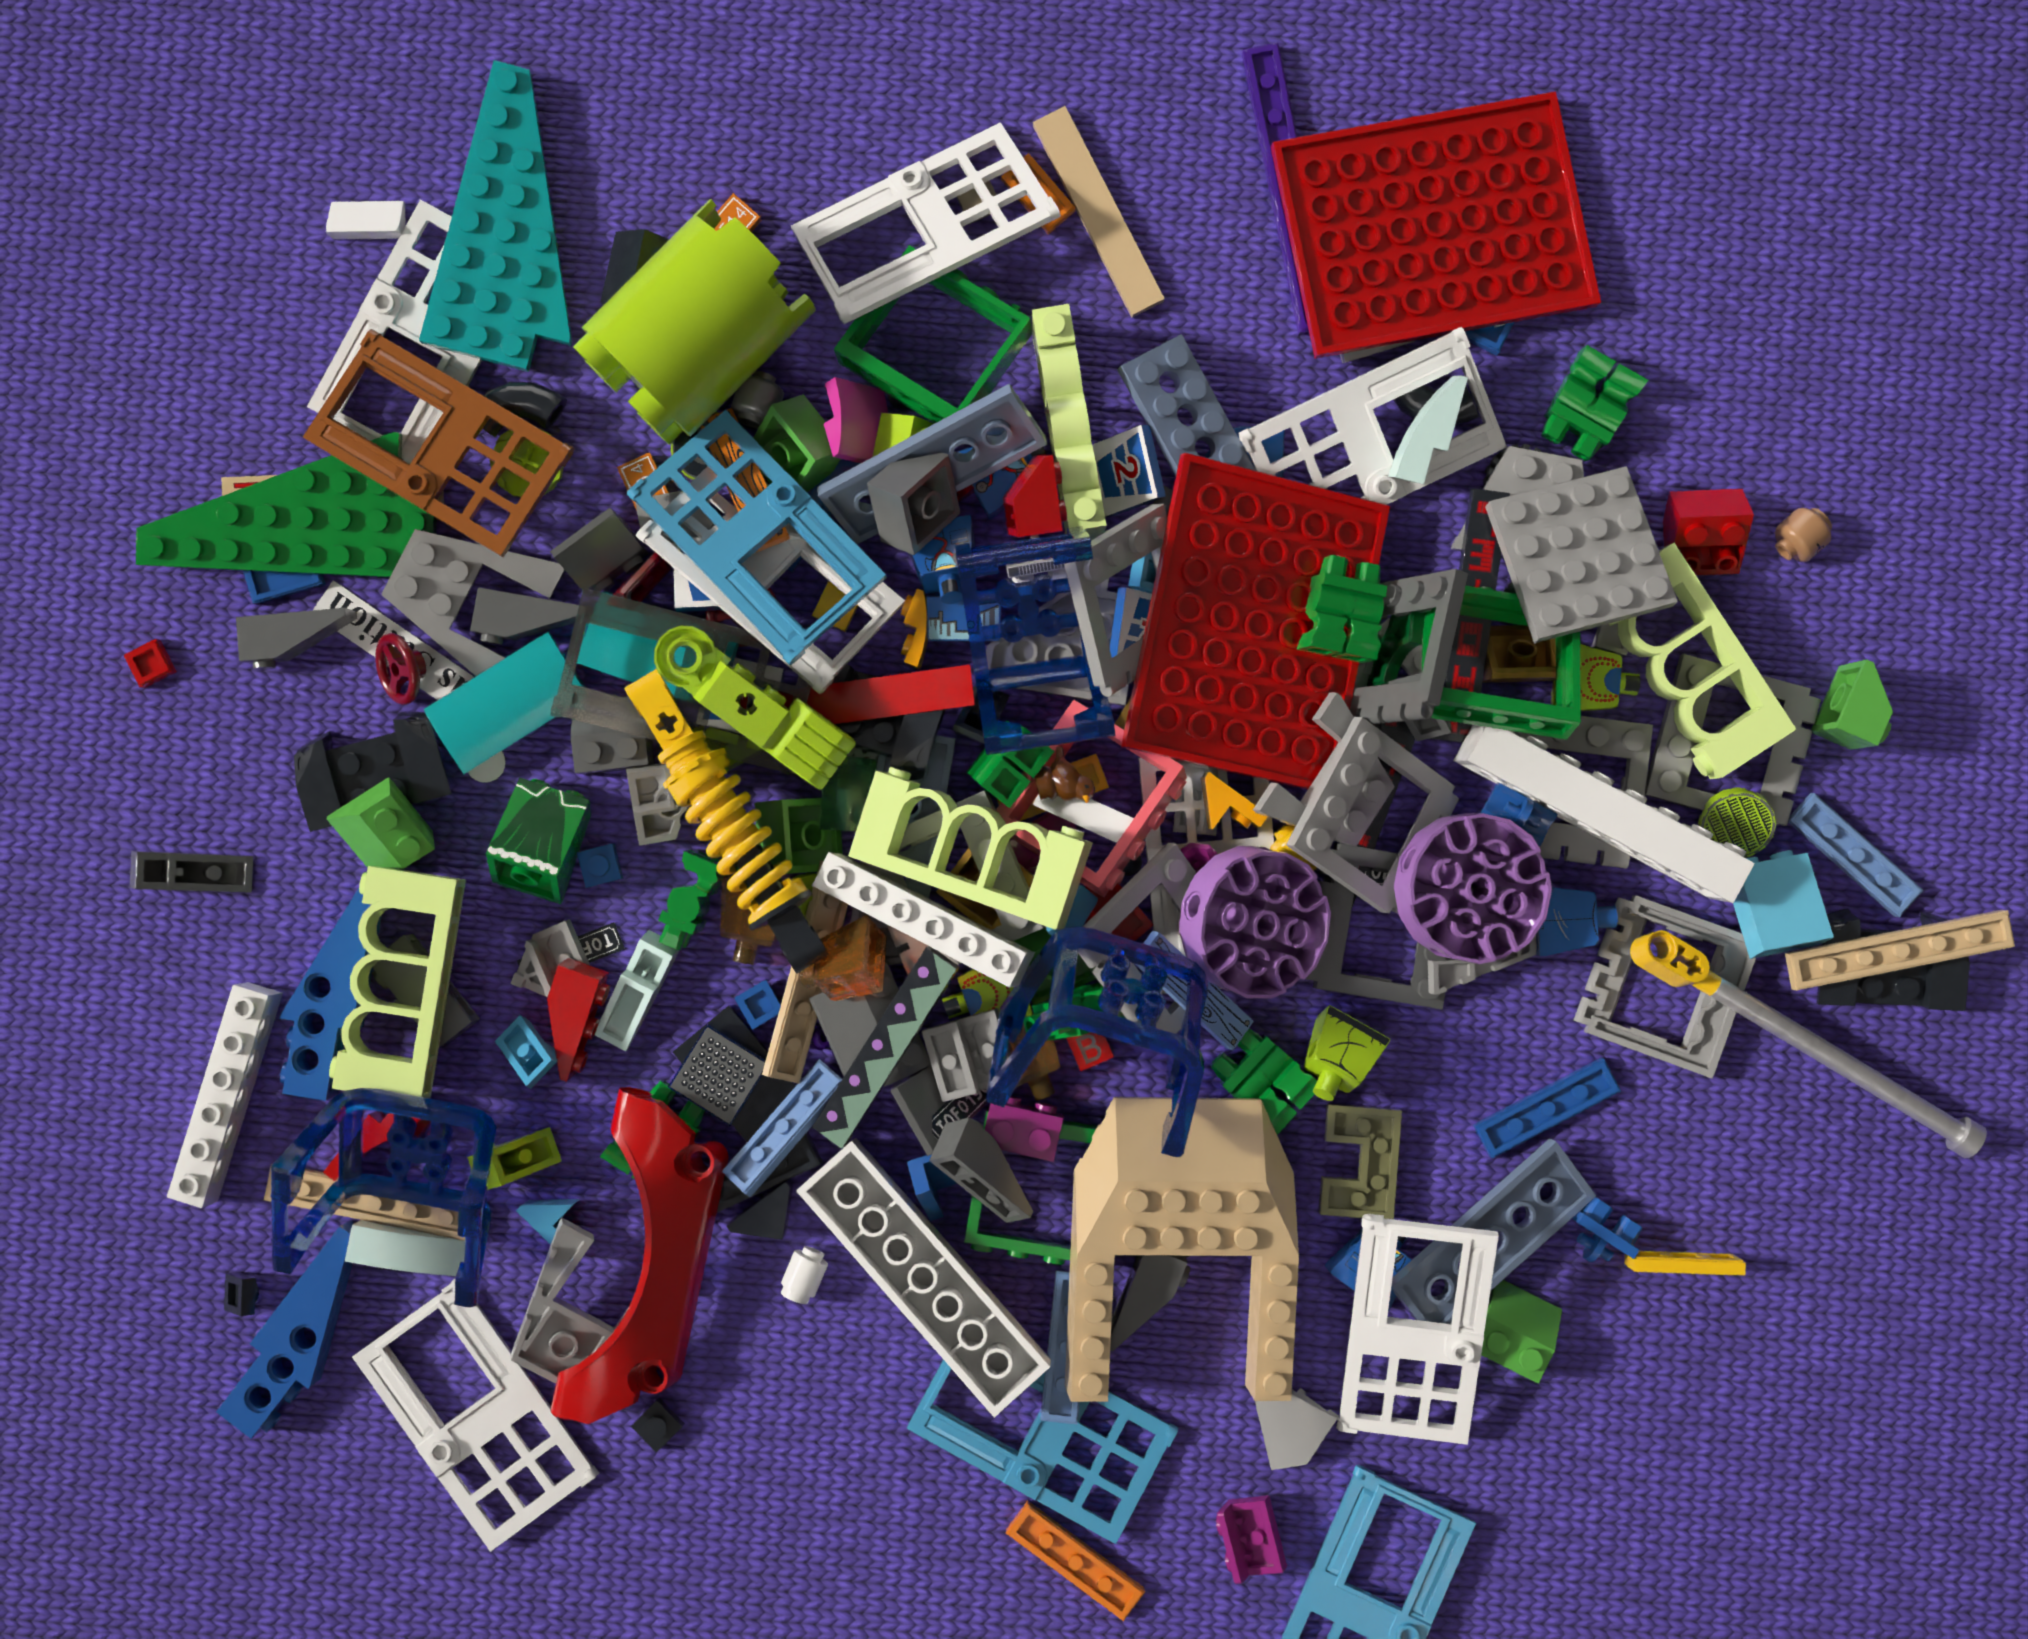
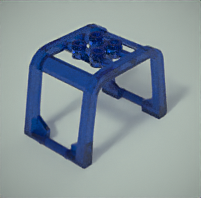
M1082 526L1067 528V534L971 548L970 543L955 545L986 755L1019 750L1024 751L1032 748L1116 736L1114 718L1108 697L1101 693L1099 686H1094L1076 612L1058 615L1052 609H1044L1039 613V607L1035 600L1048 602L1056 594L1071 592L1068 578L1053 580L1048 574H1039L1033 581L1015 583L1010 579H1003L994 589L977 591L975 577L999 574L998 566L1047 558H1052L1054 565L1092 560L1091 538ZM999 603L1003 607L1010 608L1018 603L1019 616L1009 614L1002 619L1000 624L982 626L979 606ZM1079 627L1082 655L988 668L984 642L986 640L1004 638L1008 642L1015 643L1026 636L1042 634L1045 637H1053L1061 629ZM1085 677L1087 679L1093 707L1073 716L1075 727L1022 734L1021 724L996 720L992 691Z
M1077 926L1065 928L1053 934L1025 972L1019 986L1014 987L1000 1007L986 1100L991 1104L1005 1107L1023 1073L1052 1032L1066 1027L1092 1032L1169 1055L1165 1088L1172 1090L1171 1112H1168L1163 1124L1161 1153L1172 1157H1181L1184 1154L1204 1074L1205 1061L1200 1050L1201 1018L1208 994V980L1205 971L1197 962L1185 956L1093 928ZM1079 948L1109 956L1100 974L1104 987L1098 998V1005L1103 1012L1072 1005ZM1131 963L1145 967L1140 980L1126 978ZM1053 968L1048 1010L1041 1013L1007 1059L1009 1043H1014L1019 1035L1030 1001ZM1167 974L1177 976L1187 982L1186 1010L1178 1034L1156 1028V1023L1166 1004L1161 991L1166 983ZM1124 1002L1131 1005L1137 1004L1135 1016L1140 1023L1118 1017Z
M357 1088L334 1096L271 1165L270 1197L273 1270L291 1274L314 1238L346 1199L356 1195H372L459 1212L457 1236L465 1237L464 1262H460L456 1274L454 1305L468 1308L476 1306L478 1304L492 1212L487 1203L488 1181L497 1129L492 1117L484 1111L470 1106L381 1089ZM364 1109L394 1114V1121L387 1132V1140L391 1144V1154L386 1162V1167L392 1173V1178L375 1174H363ZM413 1118L431 1121L430 1130L425 1139H412L417 1128ZM339 1123L338 1181L329 1187L288 1235V1204L292 1203L300 1191L306 1163ZM448 1124L465 1127L474 1131L473 1166L464 1191L443 1187L444 1180L452 1164V1158L447 1153V1148L453 1136V1129ZM413 1163H426L422 1172L424 1177L429 1180L428 1184L407 1181V1173Z

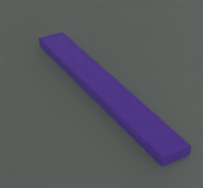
M1277 42L1243 49L1242 59L1298 335L1308 334L1309 330L1271 151V145L1274 141L1297 138L1279 43Z

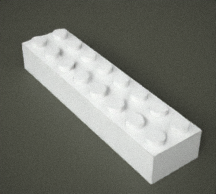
M1472 725L1453 760L1454 762L1495 784L1501 783L1557 813V817L1707 898L1734 903L1755 864L1744 858L1745 850L1729 842L1722 844L1711 840L1713 833L1698 825L1692 824V826L1679 823L1680 816L1669 809L1661 806L1657 809L1645 805L1647 798L1630 789L1623 791L1612 787L1615 781L1599 772L1594 771L1592 774L1580 770L1581 763L1562 753L1558 756L1547 752L1548 745L1532 736L1524 738L1513 734L1514 731Z
M857 1138L848 1143L796 1190L994 1418L1050 1368L1051 1359Z

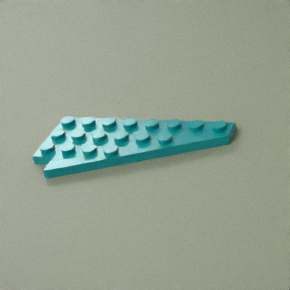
M493 60L419 341L424 345L529 372L538 337L571 346L572 335L532 74L529 69Z

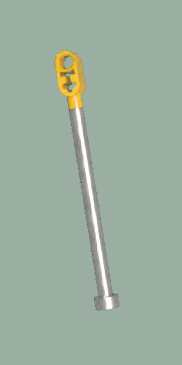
M1663 930L1655 931L1636 938L1631 944V958L1642 969L1673 987L1694 986L1946 1138L1947 1148L1963 1158L1974 1156L1983 1146L1987 1135L1985 1127L1968 1117L1957 1120L1709 970V961L1701 951L1671 933ZM1651 942L1657 948V957L1651 951Z

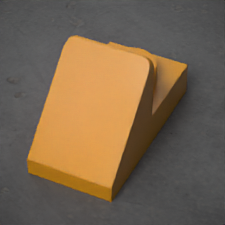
M1205 772L1201 777L1208 829H1214L1228 808L1233 811L1230 817L1246 829L1250 825L1254 827L1262 826L1268 816L1254 812L1255 805L1211 772Z

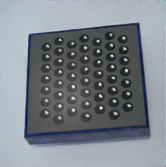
M707 1024L668 1088L731 1126L761 1079L766 1059L712 1025Z

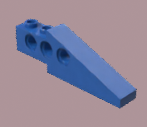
M359 888L280 1015V1019L294 1021V1025L289 1028L286 1037V1046L290 1048L288 1062L283 1064L280 1073V1082L284 1084L282 1094L324 1101L335 1098L338 1095V1089H332L333 1078L329 1076L330 1064L333 1057L337 1056L338 1051L345 1049L341 1033L345 1018L353 1009L361 1006L355 1000L350 990V975L355 964L362 957L370 954L363 948L359 939L358 925L362 914L371 904L362 903L363 894H360ZM382 915L379 917V920H378V923H377V935H378V937H379V930H380V924H381ZM371 968L368 976L369 987L371 985L373 968ZM322 977H325L330 982L331 989L327 996L323 995L318 988L319 980ZM316 1013L320 1014L324 1019L325 1025L321 1032L317 1031L312 1024L313 1016ZM365 1018L363 1019L360 1028L364 1027ZM310 1049L318 1055V1064L315 1068L311 1067L306 1060L307 1052Z
M351 1220L338 1227L251 1341L250 1345L261 1354L216 1411V1413L250 1439L262 1430L268 1433L282 1415L278 1410L286 1401L290 1404L299 1395L304 1386L309 1389L322 1378L353 1265L351 1262H345L351 1228L355 1224ZM305 1328H310L315 1332V1343L309 1342L305 1338ZM282 1357L292 1361L294 1366L293 1372H289L283 1367ZM260 1386L270 1391L271 1401L261 1397L259 1392Z

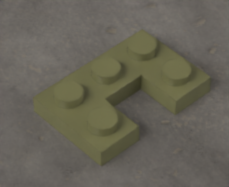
M1327 1103L1324 1140L1327 1142L1360 1144L1358 1179L1321 1176L1318 1211L1320 1215L1362 1218L1364 1214L1384 1215L1385 1219H1394L1402 1110Z

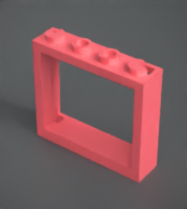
M1073 700L1044 741L1047 746L1055 751L1044 766L1050 767L1054 762L1056 747H1063L1065 757L1086 725L1119 745L1122 744L1124 730L1076 700ZM1126 748L1162 770L1165 774L1099 870L1094 872L1085 866L1080 883L1102 897H1105L1109 890H1113L1117 883L1120 884L1125 875L1123 870L1130 859L1135 861L1140 856L1146 844L1144 839L1150 830H1157L1166 817L1167 812L1165 809L1172 799L1177 800L1182 795L1181 790L1187 783V776L1184 766L1173 759ZM1024 771L1022 775L1031 781L1010 808L1001 802L996 809L1006 824L1019 822L1038 795L1035 778H1032ZM1026 830L1019 831L1011 837V839H1014L1040 856L1039 842L1030 832Z

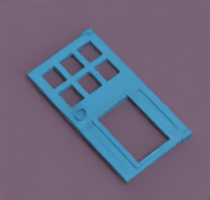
M726 410L644 480L640 479L627 491V495L653 519L772 644L789 665L794 664L806 653L805 650L887 578L886 574ZM724 434H727L744 452L727 469L706 450ZM697 457H700L717 475L700 492H697L679 473ZM751 463H755L772 481L755 498L735 480V477ZM670 480L691 499L672 516L652 497ZM725 486H728L746 505L729 521H725L707 502ZM698 509L718 528L701 545H698L680 526ZM788 523L852 588L847 595L807 630L789 614L742 564Z
M942 1360L906 1429L1116 1544L1166 1448L1171 1446L1179 1428L1171 1423H1166L1108 1391V1402H1097L1118 1414L1107 1436L1079 1422L1089 1402H1080L1077 1425L1041 1421L1040 1409L1017 1451L933 1404L951 1371L950 1366ZM1045 1372L1030 1385V1387L1043 1393ZM1128 1420L1155 1434L1143 1457L1116 1443ZM1073 1432H1077L1101 1446L1090 1468L1062 1454ZM1111 1452L1138 1466L1127 1489L1099 1475ZM1056 1464L1084 1478L1073 1500L1045 1486ZM1094 1484L1121 1498L1110 1521L1082 1507Z
M1356 1464L1352 1473L1353 1476L1281 1639H1299L1310 1612H1314L1334 1622L1327 1639H1339L1344 1627L1367 1637L1366 1639H1426L1476 1525L1474 1520L1375 1475L1374 1471ZM1384 1494L1441 1520L1402 1608L1345 1582Z

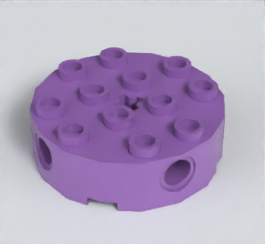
M1464 813L1438 818L1414 835L1399 858L1394 882L1398 915L1412 938L1437 956L1476 964L1493 962L1497 959L1505 958L1512 952H1517L1528 945L1547 917L1552 893L1550 874L1546 872L1544 860L1539 853L1541 850L1533 836L1510 819L1484 813Z
M1237 846L1215 855L1194 875L1182 901L1179 933L1186 958L1196 967L1205 980L1242 997L1272 999L1286 993V989L1292 987L1299 979L1304 980L1317 967L1328 943L1331 911L1327 896H1323L1321 886L1316 880L1318 878L1308 864L1282 851H1272L1266 847Z

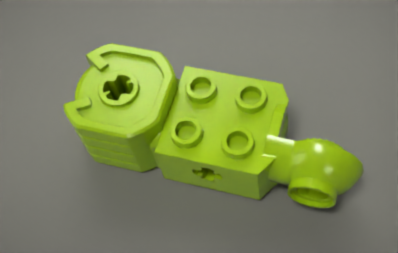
M678 626L669 629L659 638L654 649V663L658 673L666 682L677 687H683L700 704L817 789L822 790L829 778L833 776L838 766L842 764L847 754L856 745L851 736L801 699L795 698L787 708L784 706V703L787 701L786 698L769 685L763 690L753 683L756 675L740 663H737L734 668L728 663L731 659L714 647L713 641L704 631L693 626ZM680 646H690L693 648L697 656L696 662L690 667L680 666L675 660L677 648ZM743 696L745 698L746 696L752 698L753 705L750 708L746 707L745 709L741 707L740 699Z

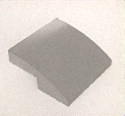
M998 1008L922 1030L942 1102L973 1095L980 1090L1012 1083L1018 1079Z

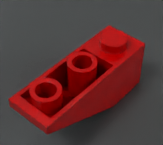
M567 958L558 964L547 997L555 1053L558 1059L559 1078L565 1082L577 1072L581 1073L586 1065L589 1053L585 1052L584 1049L587 1040L593 1039L599 1024V1019L595 1018L598 1006L604 1005L610 991V985L606 984L609 972L571 958Z

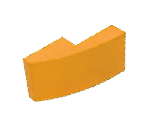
M917 588L914 596L908 594L901 610V615L905 616L903 623L907 627L916 630L914 635H907L901 654L906 656L904 660L906 665L920 670L928 643L927 597L923 590Z

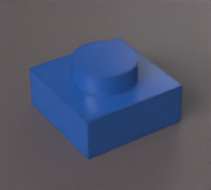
M615 843L577 852L586 888L624 879Z
M768 979L734 998L752 1030L777 1016L781 1007V1001Z

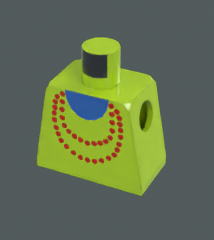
M1580 644L1581 712L1616 708L1619 704V694L1638 695L1640 675L1621 672V655ZM1556 680L1552 682L1551 705H1556Z
M973 968L957 978L962 992L942 998L949 1019L968 1012L970 1015L996 1008H998L1002 1022L1022 1019L1033 1014L1022 981L1017 987H1008Z

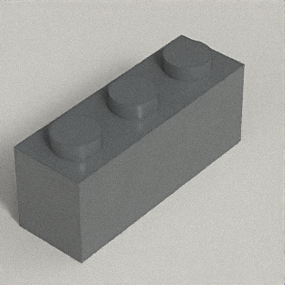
M414 934L403 935L388 947L395 951L429 956L427 950ZM380 960L372 967L374 969L372 972L374 979L384 989L389 988L397 998L395 1003L421 1007L427 972L426 966ZM451 981L449 982L439 1048L449 1045L480 1020V1017ZM413 1018V1020H414V1021L417 1023V1025H418L419 1019H418V1018Z

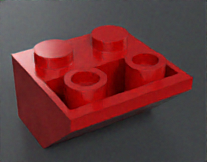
M1053 455L1033 456L1003 496L1008 535L1024 537L1062 531L1061 522L1067 521V512L1064 500L1058 499L1057 485L1062 484V472L1060 463L1054 462Z
M1743 489L1669 491L1663 518L1664 547L1675 543L1695 575L1740 573L1754 517Z

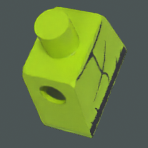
M1329 1005L1315 1020L1304 1063L1305 1070L1318 1077L1313 1093L1326 1101L1334 1100L1338 1089L1350 1093L1364 1080L1389 1044L1390 1038Z

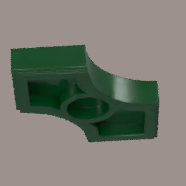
M1411 611L1406 616H1390L1388 628L1380 641L1381 647L1378 652V658L1373 662L1367 687L1386 685L1389 681L1397 679L1399 669L1406 656L1415 647L1422 645L1425 612Z

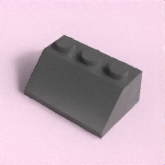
M887 963L884 967L882 992L858 997L856 992L851 991L842 994L835 1001L833 1000L834 987L809 998L844 1076L899 991ZM877 967L871 969L876 974ZM860 974L852 982V985L869 979ZM852 979V980H849V981H846V982H843V983H841V984H839V985H842V984H844V983L853 981V979ZM851 983L845 984V985L840 986V987H837V988H835V989H838V988L847 986V985H849V984H851ZM919 1033L884 1087L931 1065L929 1055Z

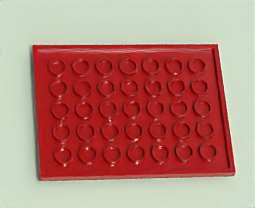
M1556 91L1274 141L1271 145L1315 359L1447 335L1459 327H1462L1464 331L1593 308L1601 303Z
M1189 453L1181 454L1121 747L1309 789L1338 744V741L1315 723L1312 718L1329 693L1341 695L1350 710L1359 666L1358 662L1334 658L1332 655L1325 656L1297 650L1302 634L1309 632L1314 626V622L1305 612L1308 596L1311 591V577L1320 574L1324 557L1329 555L1347 558L1348 563L1345 577L1353 579L1355 578L1356 565L1358 563L1364 562L1379 565L1390 506ZM1344 626V631L1347 636L1348 629Z

